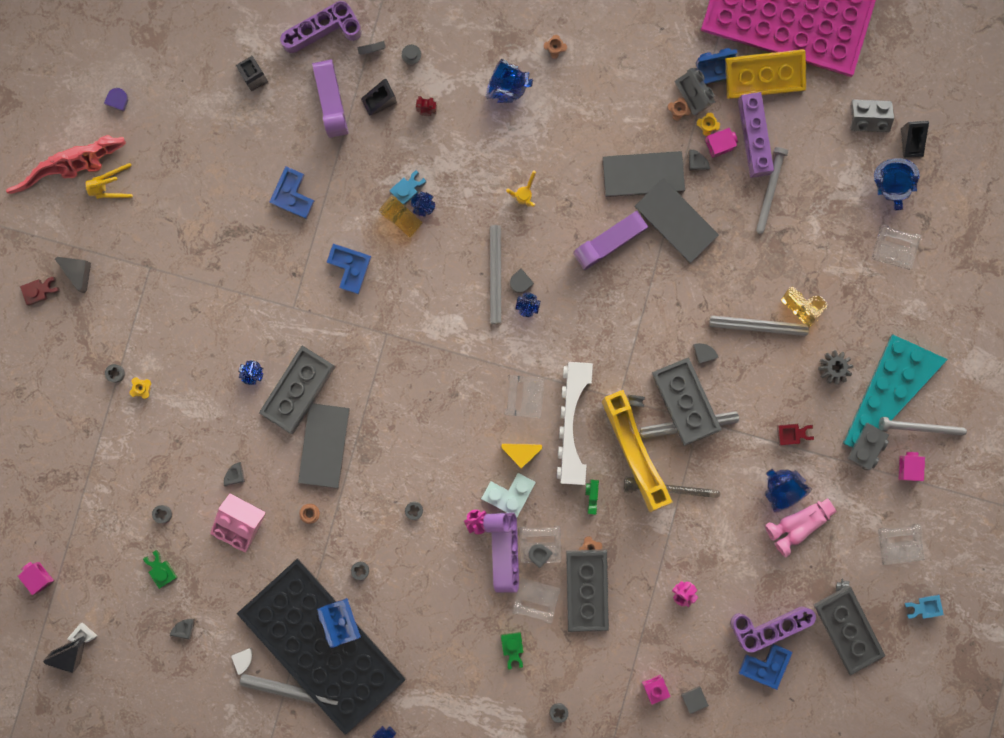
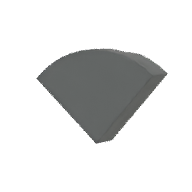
M384 41L357 47L360 55L386 48Z
M689 150V171L710 170L708 160L696 150Z
M702 343L693 344L699 364L719 358L716 351L709 345Z
M241 462L229 468L224 477V486L245 482Z
M190 618L180 621L172 628L169 636L190 640L195 619Z

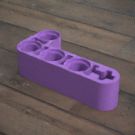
M338 1L283 32L280 41L286 52L295 53L338 28L342 30L345 37L350 41L358 40L362 31L350 6L344 1ZM345 9L347 13L344 16L337 15L338 11ZM323 19L330 20L326 26L320 25V22ZM350 26L357 27V30L355 32H347V29ZM305 29L313 30L310 35H303ZM291 39L293 44L290 45L288 40Z
M332 59L312 63L323 111L324 126L328 137L332 138L349 134Z
M635 211L592 241H587L574 250L573 255L582 268L586 270L641 234L648 226L639 212Z
M515 513L486 514L483 525L487 533L492 532L494 590L497 593H516L519 589Z
M799 607L755 628L749 617L740 613L735 614L731 618L730 623L740 646L747 652L752 653L810 627L816 621V615L813 610L807 607ZM803 612L809 614L806 617V621L800 619L803 617ZM744 618L746 621L745 626L738 629L736 626L737 620ZM785 620L791 622V627L788 630L782 629V623ZM768 628L772 629V636L769 639H765L764 631ZM748 637L754 638V644L751 647L745 646V640Z

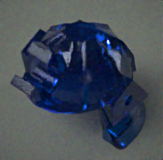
M500 59L491 75L486 91V99H498L497 103H513V101L523 96L526 87H532L533 79H529L530 73L522 72L519 70V66L509 64L507 60Z
M903 158L888 159L880 163L874 171L878 195H883L888 201H894L895 211L903 210L902 200L908 199L912 192L917 191L920 172L918 167L910 160Z
M770 469L766 472L769 478H767L768 490L765 491V496L771 503L774 513L781 512L795 505L812 491V488L805 484L806 480L797 470H779L776 472L774 469Z

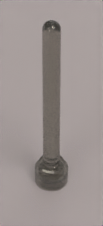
M625 476L624 492L632 493L633 491L640 490L634 477ZM665 484L668 493L712 498L720 497L719 490Z

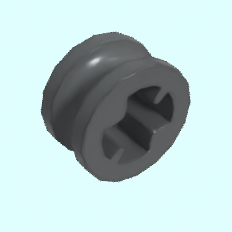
M111 364L106 368L105 377L108 381L118 383L124 379L125 371L121 366ZM117 368V372H120V374L115 376V379H112L113 375H110V372Z
M627 395L630 406L644 407L642 402L645 400V397Z
M410 502L405 508V515L410 520H417L423 514V507L419 502ZM411 505H415V508L416 506L419 507L420 510L417 512V516L409 514L408 511L411 510Z
M159 505L153 509L152 518L157 523H167L172 518V511L168 506ZM160 509L167 512V515H164L166 517L164 520L157 516V513H160L158 512Z
M356 562L351 568V574L355 579L363 580L369 574V567L365 562ZM363 565L365 567L363 570H366L365 575L357 576L355 574L357 571H354L355 567Z
M556 703L551 706L550 716L553 721L562 723L568 718L569 712L564 704ZM556 708L564 709L565 713H562L564 715L562 718H559V716L554 717L553 714L556 713L554 711Z

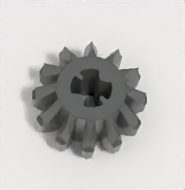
M834 350L832 355L829 353L824 354L826 360L820 359L819 361L824 366L818 367V370H824L825 373L821 375V378L828 376L827 383L834 381V384L838 385L840 380L843 383L847 381L846 376H852L848 369L853 368V365L847 364L851 358L843 359L845 356L844 352L838 355L837 351ZM837 363L836 366L839 365V370L837 371L832 370V366Z

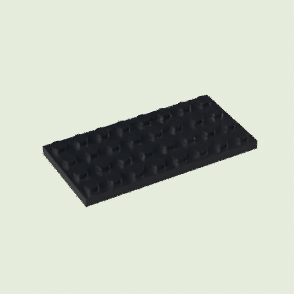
M297 558L236 614L344 735H347L407 678L357 623L360 638L330 648L325 637L323 625L319 620L318 609L337 601L300 559ZM317 696L336 700L338 705L321 702Z

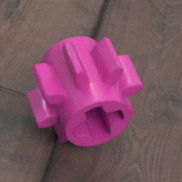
M472 510L467 514V519L464 520V523L469 533L474 531L475 534L479 535L486 532L483 525L484 516L486 515L485 511Z
M681 581L672 589V592L675 593L673 599L680 606L689 607L698 599V596L695 595L697 589L691 582Z

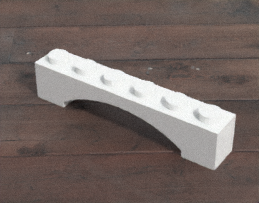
M568 362V366H564L563 378H567L566 386L562 387V398H565V407L561 406L560 418L564 419V427L560 426L559 439H563L562 447L558 448V459H562L561 467H557V479H560V483L585 485L586 464L581 463L576 452L573 439V417L581 392L586 385L592 384L593 363Z

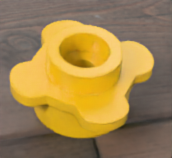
M707 113L706 116L698 119L696 122L697 126L703 130L704 136H709L712 131L720 128V123L717 122L713 113Z
M138 377L133 378L131 381L133 384L132 389L129 392L132 397L141 396L143 399H147L150 395L151 381L149 379L140 380Z

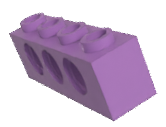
M758 92L741 95L738 99L750 178L770 175L774 171L762 94Z

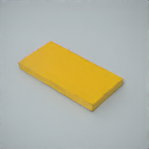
M805 50L725 58L728 99L740 98L741 95L761 92L762 95L806 90Z

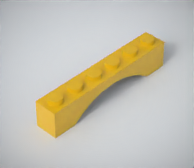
M621 390L604 397L602 400L603 407L649 512L651 513L672 503V500L664 482L647 454L624 391Z

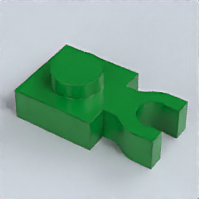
M590 480V483H586L585 495L589 496L587 514L596 515L599 480Z
M158 550L152 552L155 556L153 562L149 560L148 556L143 558L147 565L151 566L152 570L148 573L157 587L161 589L178 577L168 561L161 562L160 553Z
M521 632L501 634L503 655H509L507 662L508 670L512 669L511 662L514 660L518 661L519 668H522L523 662L518 654L524 653Z

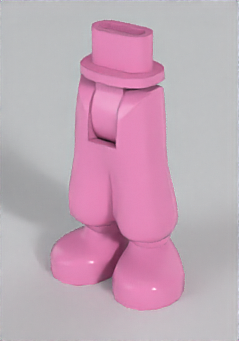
M829 499L823 502L818 501L797 513L782 518L778 525L767 523L765 529L773 541L788 532L787 536L774 543L778 551L786 558L791 554V545H799L812 532L822 526L827 520H830V516L836 513V509Z

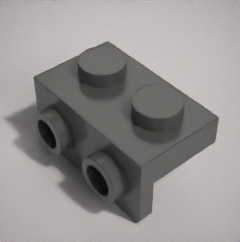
M690 68L686 74L675 80L693 115L699 114L716 103L713 91L710 87L706 86L703 81L705 80L704 75L697 68Z
M852 99L851 131H891L894 121L892 101Z
M866 423L847 459L860 465L864 470L874 469L879 462L878 455L880 451H884L888 445L889 440L887 438L889 434Z

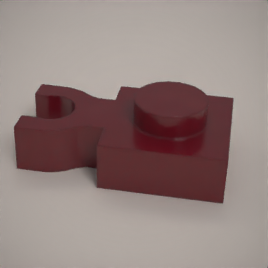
M418 96L416 111L420 112V115L423 116L436 114L437 102L434 101V98L424 99Z
M52 276L46 279L44 283L38 279L20 286L26 305L30 306L48 299L47 293L60 292L58 287L50 288V284L56 281L55 277Z
M798 424L778 425L779 446L800 444V438L807 441L814 440V436L808 437L805 433L807 429H813V425H806L799 429Z

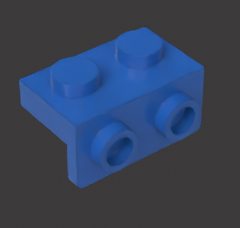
M731 48L720 50L717 54L708 52L700 55L695 64L697 70L703 73L705 78L703 81L706 85L726 80L725 58L736 57L737 49L731 50Z
M347 598L318 609L319 620L323 625L325 637L330 648L361 637Z

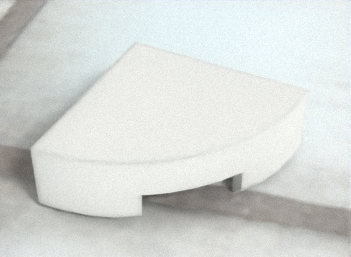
M80 623L67 639L72 642L84 636L86 639L85 643L95 639L97 635L85 624Z
M251 648L231 656L238 675L243 673L251 663Z

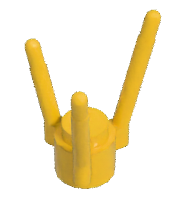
M128 163L86 181L85 185L88 195L96 196L97 199L132 198V194L103 193V191H106L105 184L117 181L118 179L117 177L105 178L131 167V164Z
M532 171L526 187L519 188L517 192L506 189V192L512 198H516L517 202L526 204L528 207L535 206L533 202H530L532 198L530 189L536 171Z

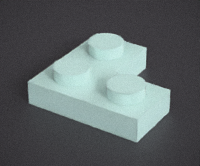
M517 473L509 490L490 481L481 499L507 513H515L517 518L536 482L520 473Z

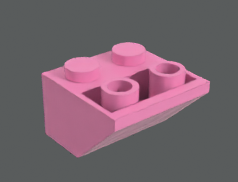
M229 494L218 509L210 534L246 553L261 526L266 512Z

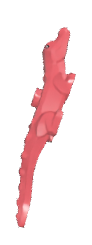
M105 135L88 146H75L63 152H58L52 157H48L47 160L40 162L23 182L8 188L6 192L13 194L23 191L47 175L61 174L62 178H75L78 171L85 169L89 172L99 171L102 167L101 163H99V158L123 147L126 141L123 137L112 138L109 135Z

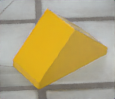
M501 444V448L522 468L542 449V445Z

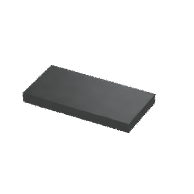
M682 151L603 156L602 158L605 197L647 194L662 178L677 192L685 191Z
M664 178L634 206L689 263L719 236Z
M301 346L259 414L293 435L336 366L306 347Z
M689 357L652 372L653 379L684 446L722 430Z
M312 403L308 410L298 483L339 488L350 408Z
M607 549L566 550L568 632L609 631Z
M849 585L813 604L849 675L885 657Z

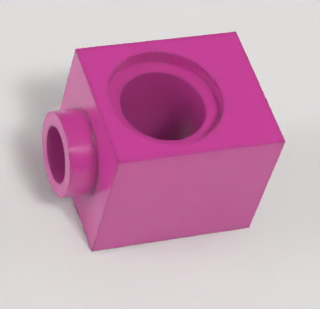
M729 127L707 136L705 142L711 157L715 158L733 151L737 147L738 139L735 132H731Z
M906 452V455L900 456L898 480L924 481L925 457H920L918 452Z
M29 562L21 568L22 573L18 575V578L32 595L40 593L54 581L40 562L33 564Z
M661 675L642 682L651 704L671 697Z

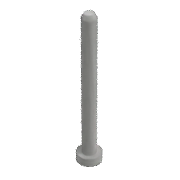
M775 147L774 154H776L773 164L774 171L770 176L756 229L758 234L764 233L783 158L788 154V150Z
M881 417L879 421V429L882 431L899 429L962 436L967 434V429L963 427L890 421L888 417Z

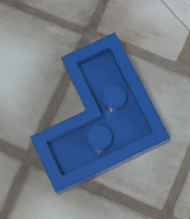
M285 166L269 203L307 219L315 201L297 193L305 175Z
M333 244L327 263L345 269L339 288L359 295L371 256Z
M772 644L765 662L746 654L738 673L777 690L793 652Z

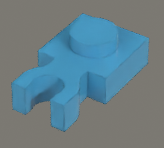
M417 170L411 174L408 181L403 178L389 190L402 206L418 193L415 190L416 187L423 186L426 183L424 178L420 182L415 181V177L419 174Z
M940 595L919 598V604L913 602L905 603V607H914V613L907 614L908 619L914 618L918 614H922L923 619L944 615Z

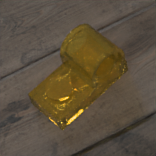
M391 195L378 209L386 219L395 224L409 238L423 224L395 196Z
M793 286L786 291L781 299L809 328L815 324L827 308V303L821 296H812L806 300L802 293Z

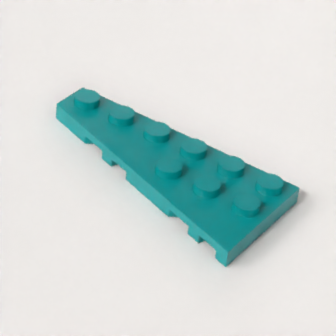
M892 334L842 444L853 448L866 423L879 429L881 417H888L892 421L948 359Z

